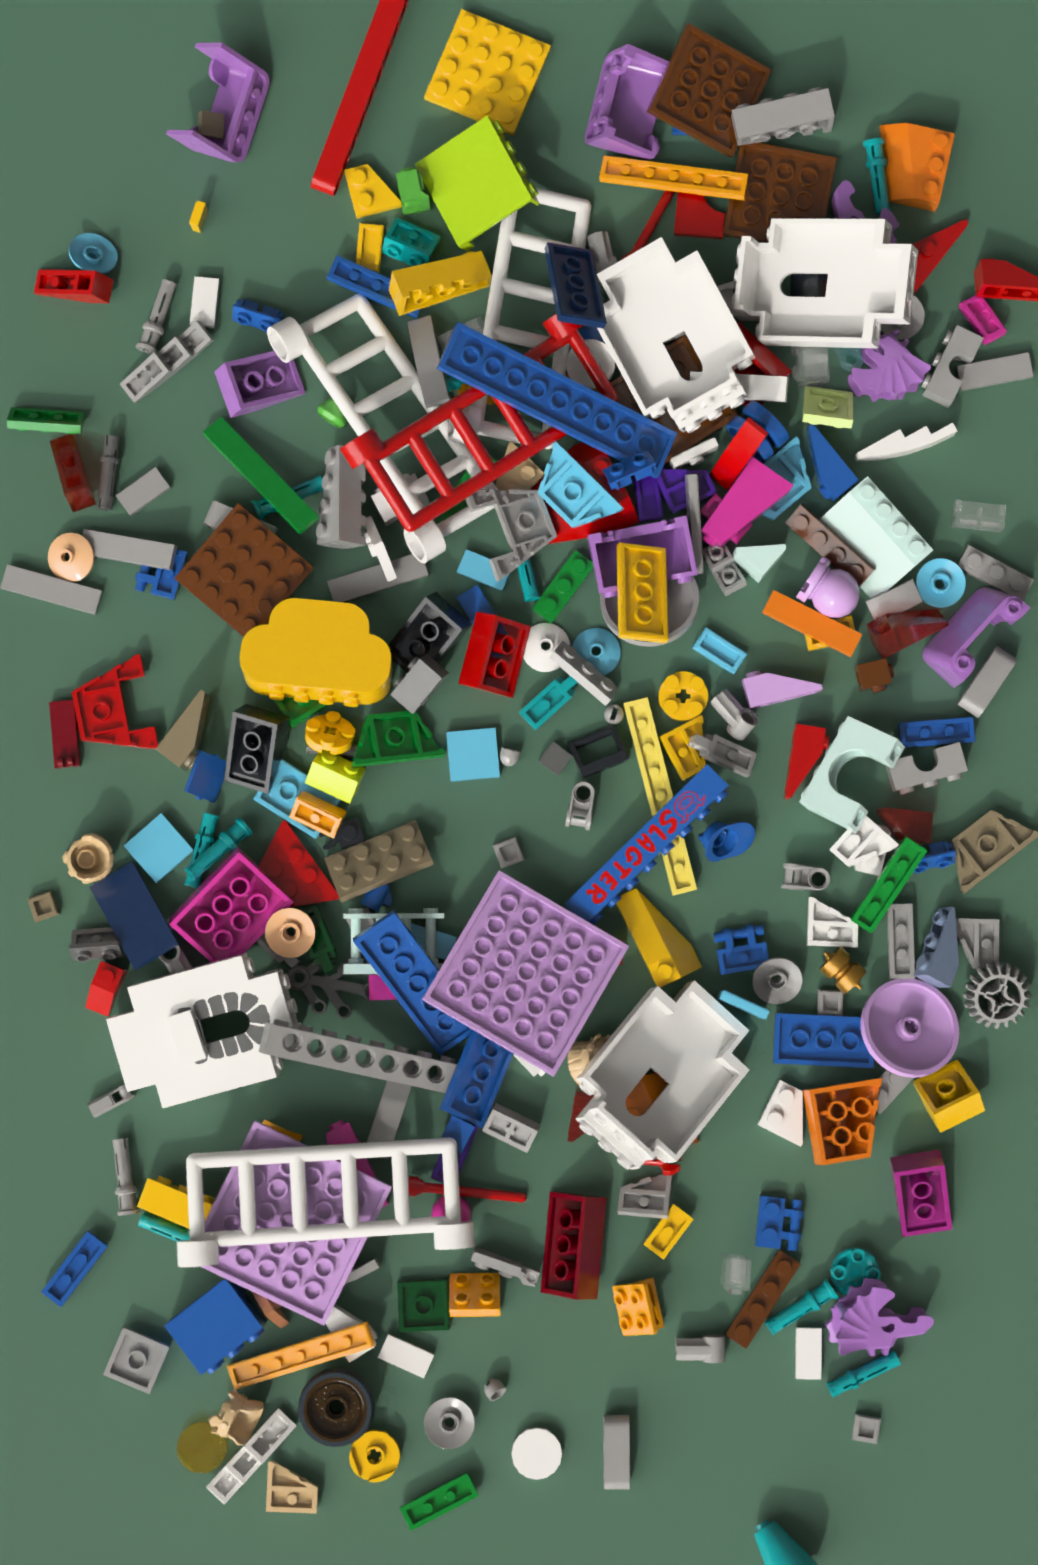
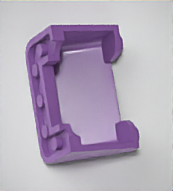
M626 44L608 53L602 65L585 132V143L596 148L650 160L655 158L660 148L658 138L652 135L656 117L646 111L669 61L630 44Z
M687 516L587 536L599 594L604 593L605 598L618 596L617 544L619 542L666 548L667 581L677 579L678 584L693 581L692 576L698 575Z
M988 587L979 588L925 646L922 653L923 660L948 684L955 688L975 668V660L966 648L989 623L993 626L999 622H1008L1012 625L1023 617L1030 607L1016 596Z

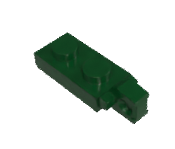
M316 905L304 911L311 918L315 927V939L308 953L317 967L321 965L324 973L331 976L337 973L333 959L337 958L336 949L321 911Z

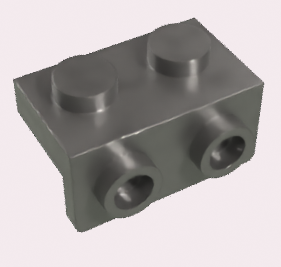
M111 927L72 930L71 944L69 945L72 961L113 960L123 957V948Z

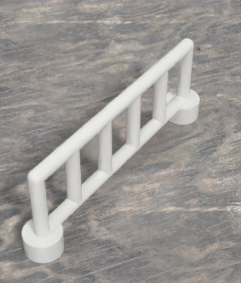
M537 187L536 189L539 194L536 197L540 204L576 212L571 244L514 231L517 211L503 219L500 224L483 335L495 341L499 340L534 348L550 337L500 326L504 293L554 304L552 288L507 278L511 248L516 246L545 253L544 248L547 242L585 249L592 208L590 201ZM569 344L554 352L551 369L564 376L566 374ZM488 394L462 410L476 434L521 444L510 426L484 421ZM449 419L448 441L465 444ZM543 422L541 433L551 426ZM531 431L534 437L540 434L539 432ZM553 444L549 445L545 449H551Z
M356 294L300 325L294 318L289 316L267 329L269 342L283 362L288 363L301 355L304 356L358 437L371 429L363 416L409 390L413 391L427 413L440 406L426 408L417 371L369 301L362 294ZM358 311L376 338L326 364L309 337ZM384 350L402 375V378L354 404L336 376ZM449 419L421 435L424 438L439 429L457 455L456 458L440 466L448 479L465 469L471 477L481 471L465 444L448 441ZM409 444L380 462L414 514L424 508L418 496L435 486L428 474L409 484L390 456L408 447ZM491 482V483L488 484L487 486H485V487H483L482 489H480V490H488V489L498 490L497 487L495 486V484H494L493 482ZM490 506L471 513L469 508L466 507L438 524L431 520L414 532H408L404 529V538L407 546L418 561L426 563L445 552L446 544L444 537L495 507Z
M450 1137L192 1153L186 1159L190 1240L177 1241L178 1267L219 1264V1247L434 1232L435 1249L446 1250L475 1247L474 1222H461L457 1143L455 1139ZM442 1153L446 1216L410 1218L407 1155ZM392 1156L395 1219L359 1222L356 1159ZM341 1160L344 1223L308 1225L305 1162ZM290 1163L293 1226L257 1229L254 1165ZM238 1166L241 1230L205 1232L202 1168Z

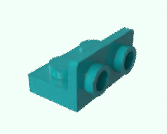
M396 217L384 238L382 253L411 266L429 263L441 236Z

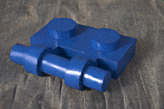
M177 549L173 569L157 568L155 576L149 575L151 567L141 565L140 572H137L135 580H137L135 590L144 592L146 584H153L150 592L152 595L176 600L180 583L174 578L185 566L188 552Z
M749 924L745 925V928L734 930L725 928L722 932L713 933L714 942L724 941L726 949L716 950L720 975L757 969L761 963L769 959L766 942L756 943L755 936L764 935L763 925L753 926ZM747 938L748 945L734 947L733 940Z
M760 1195L754 1245L780 1249L781 1239L788 1240V1250L798 1251V1241H801L802 1233H799L801 1218L804 1217V1211L802 1210L803 1200L793 1199L792 1209L785 1208V1198ZM784 1216L791 1217L789 1231H782Z

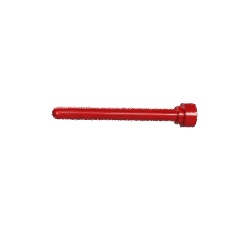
M664 191L631 253H627L622 259L646 246L673 197L674 191Z
M408 1176L409 1196L417 1197V1194L422 1195L423 1192L444 1194V1184L427 1183L423 1179H419L418 1176ZM459 1186L460 1196L521 1203L527 1199L526 1194L522 1192Z

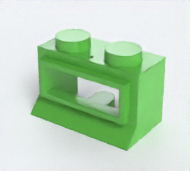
M414 167L401 169L399 173H396L403 215L430 211L429 196L425 194L421 173L417 174V169Z

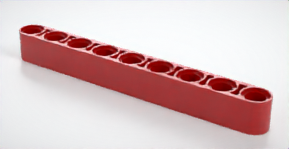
M408 0L379 1L311 182L312 189L331 196L336 195L406 11Z

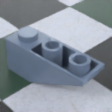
M954 907L938 908L933 916V924L924 940L925 946L916 962L914 976L936 988H949L952 986L959 966L956 914Z

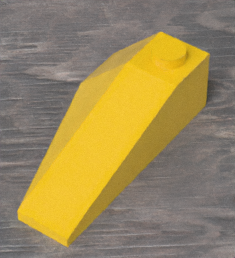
M637 888L620 896L621 900L617 903V906L656 986L661 988L702 967L692 945Z

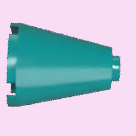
M767 1519L755 1527L758 1532L754 1534L765 1565H818L776 1521L770 1523Z

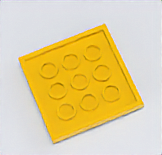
M461 9L426 90L424 99L476 121L489 116L494 121L498 120L502 124L505 133L514 136L549 55L551 45Z

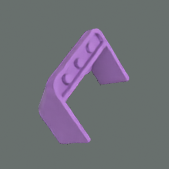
M196 43V49L212 58L209 65V75L212 81L219 85L211 112L224 114V138L221 140L205 138L198 133V126H193L189 130H167L166 134L193 151L229 162H242L247 156L270 84L269 76L266 71L224 43Z

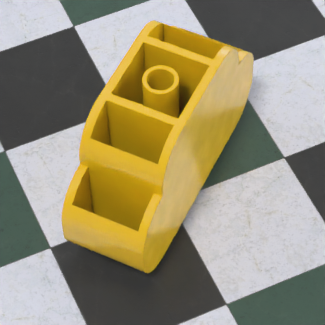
M301 598L286 599L277 604L272 610L269 625H259L252 628L244 636L241 643L240 665L247 685L254 692L269 696L273 700H284V697L294 698V701L302 703L309 702V700H319V703L324 705L340 702L348 707H358V704L371 705L381 701L391 688L393 669L390 649L384 640L370 634L369 621L365 612L351 603Z

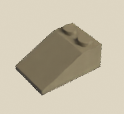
M203 690L198 692L155 749L185 772L188 768H193L202 746L210 704V697Z

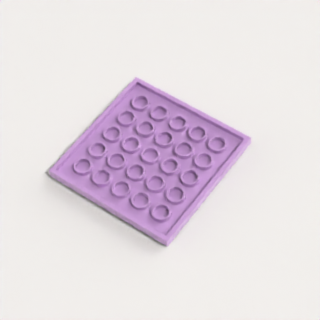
M499 870L422 1000L554 1077L629 946Z
M254 1120L240 1150L303 1147L308 1145ZM341 1161L305 1162L308 1225L344 1223ZM290 1163L254 1165L257 1229L293 1226ZM238 1166L231 1167L205 1220V1232L241 1230ZM357 1170L359 1222L376 1221L392 1186ZM367 1237L219 1247V1264L200 1267L325 1325Z

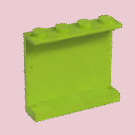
M485 116L415 163L458 247L465 251L475 247L472 241L474 238L529 202L535 205L540 204L536 197L539 194L532 182H528L525 177L527 174L526 168L521 161L517 162L514 156L516 153L514 146L509 140L506 141L503 136L505 130L498 120L494 121L489 116Z

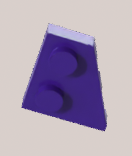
M661 470L656 481L671 514L686 508L685 475H698L699 501L717 493L707 470Z

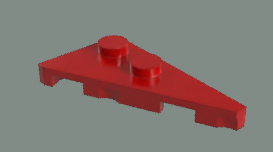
M966 219L912 244L918 250L913 295L968 226Z

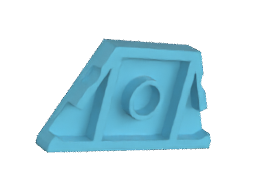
M797 436L764 464L794 485L788 495L761 515L772 521L778 518L812 488Z
M558 442L553 444V451L549 463L546 465L544 479L540 483L538 494L572 528L618 513L624 509Z

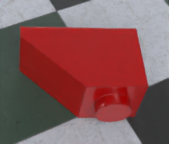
M100 961L90 985L85 1008L109 1017L128 970L106 961Z

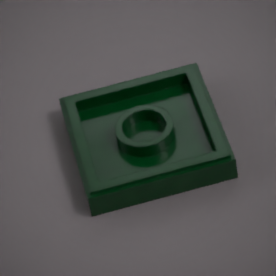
M448 1278L397 1281L399 1332L450 1330Z

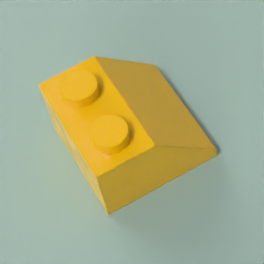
M958 1059L930 1075L913 1081L929 1116L940 1133L985 1111L978 1089Z

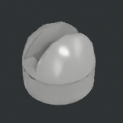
M617 704L609 705L604 711V718L609 724H618L624 717L623 709ZM613 707L618 709L615 720L610 719Z
M502 747L500 752L501 762L506 766H513L519 760L521 752Z
M496 1378L489 1380L491 1384L485 1383L484 1392L490 1401L499 1399L506 1392L503 1383Z

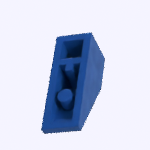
M810 424L806 434L817 483L820 486L818 490L826 500L830 499L834 503L853 488L859 480L815 425Z

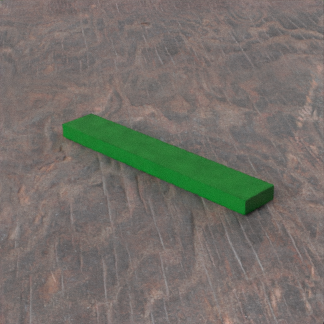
M222 417L203 431L205 438L299 534L318 520V515Z

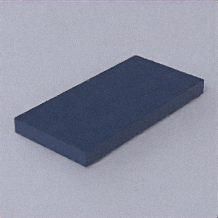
M547 242L544 249L557 320L604 329L607 321L593 250Z
M133 862L90 886L94 897L135 970L179 945Z

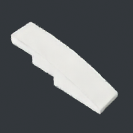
M951 423L931 434L927 426L907 437H904L899 429L857 452L854 458L856 462L908 455L953 437L957 429Z
M278 1408L211 1480L206 1488L223 1504H226L297 1425Z

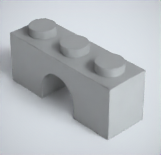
M959 325L955 327L953 332L948 330L942 342L946 347L943 353H937L932 363L935 366L932 375L928 373L921 387L925 388L922 396L949 408L963 382L950 373L949 364L953 361H961L966 364L971 363L984 337Z
M960 742L934 749L932 751L934 766L930 771L919 770L914 764L912 755L899 758L894 768L885 765L892 792L899 791L900 795L915 791L914 786L923 784L924 788L939 785L938 780L947 778L948 782L963 778L962 773L967 772L968 769Z

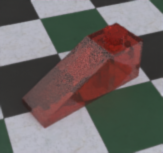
M68 434L51 440L50 445L63 492L72 511L76 512L96 505L93 490L74 435Z
M938 609L887 613L867 623L866 626L873 647L884 659L949 626V624Z

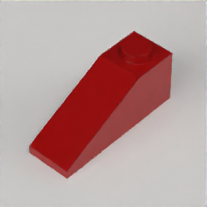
M994 258L981 259L974 270L976 297L1038 301V277L1005 260H995Z
M38 270L34 294L86 303L109 304L114 280L98 271Z
M802 724L794 726L783 799L789 800L823 753V749L826 750L828 748L829 735H825L826 728Z

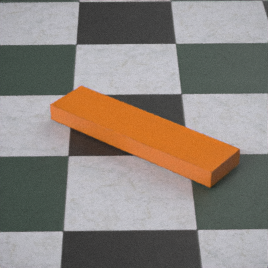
M773 590L762 612L849 657L852 656L862 636L861 633Z

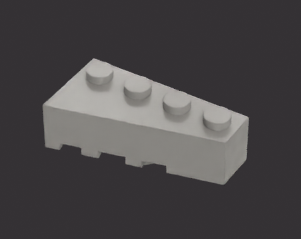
M821 87L812 88L807 93L800 95L798 93H789L778 100L767 98L761 100L756 105L741 104L736 106L731 114L737 146L765 142L774 135L778 139L789 138L795 132H800L803 136L812 135L813 131L821 128L823 133L832 132L835 118L829 89H822Z
M343 445L329 447L325 455L326 471L322 479L323 496L319 504L320 521L316 528L317 545L345 550L365 546V537L361 536V527L366 526V516L361 515V506L366 502V493L361 489V485L366 480V467L363 463L352 470L340 451Z

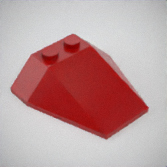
M584 442L572 446L567 452L624 509L618 513L572 528L544 500L557 537L548 544L586 539L590 534L625 529L639 523L625 487L619 490H611L608 485V479L603 473V469L612 465L608 455ZM544 476L530 490H539Z

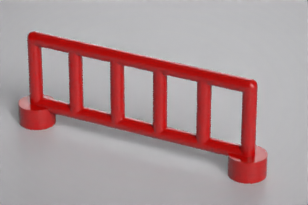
M556 314L542 324L550 338L523 355L545 366L542 361L543 359L569 344L598 392L617 402L618 395L578 331L584 325L560 322L557 320ZM471 386L385 441H382L376 430L372 428L340 448V451L352 470L364 463L404 529L408 532H414L567 434L551 426L534 437L516 408L492 397L521 443L520 447L494 463L462 411L487 395ZM447 419H450L481 469L479 473L453 488L421 436ZM409 444L441 497L414 514L380 462Z

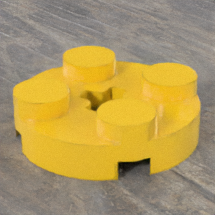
M681 671L665 679L659 689L658 701L660 707L671 719L690 721L700 715L706 707L708 691L700 677L691 672ZM681 690H686V694H690V699H686L685 703H681V700L676 698V694L681 693Z
M329 711L324 715L315 716L306 722L305 741L313 750L322 753L323 749L330 751V755H338L347 752L352 747L355 728L349 721L342 718L338 712Z
M377 1429L366 1431L357 1441L353 1442L349 1454L350 1465L354 1473L369 1482H381L391 1477L398 1467L400 1459V1449L394 1437L387 1431ZM372 1449H375L376 1452H381L382 1455L379 1456V1462L375 1463L373 1459H368Z

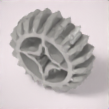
M996 961L994 968L989 963H986V970L984 971L977 967L978 975L970 974L969 978L972 980V983L967 982L964 985L969 990L963 992V997L968 999L964 1002L966 1008H970L968 1011L971 1017L976 1016L975 1020L977 1023L984 1021L985 1027L988 1028L992 1022L995 1029H999L1002 1022L1005 1027H1009L1008 1021L1011 1019L1014 1023H1018L1016 1016L1018 1014L1025 1016L1026 1013L1022 1008H1030V1003L1027 999L1032 998V994L1027 991L1031 986L1029 982H1025L1026 976L1019 974L1020 970L1017 967L1011 969V965L1007 962L1002 967L1000 962ZM996 979L994 983L985 985L990 980ZM1008 980L1015 983L1016 996H1012L1010 992H1007L1008 986L1006 983ZM997 992L1002 993V995L1000 997L997 996L996 999H994V997L992 996L995 993L997 994ZM979 994L988 999L987 1010L979 1006ZM1006 1005L1009 1006L1008 1008H1006V1009H1004V1010H1002V1011H999L1000 1008H1002L1003 1006H1006Z

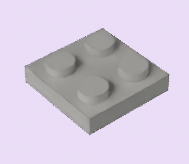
M124 1326L103 1375L150 1394L170 1349V1345Z

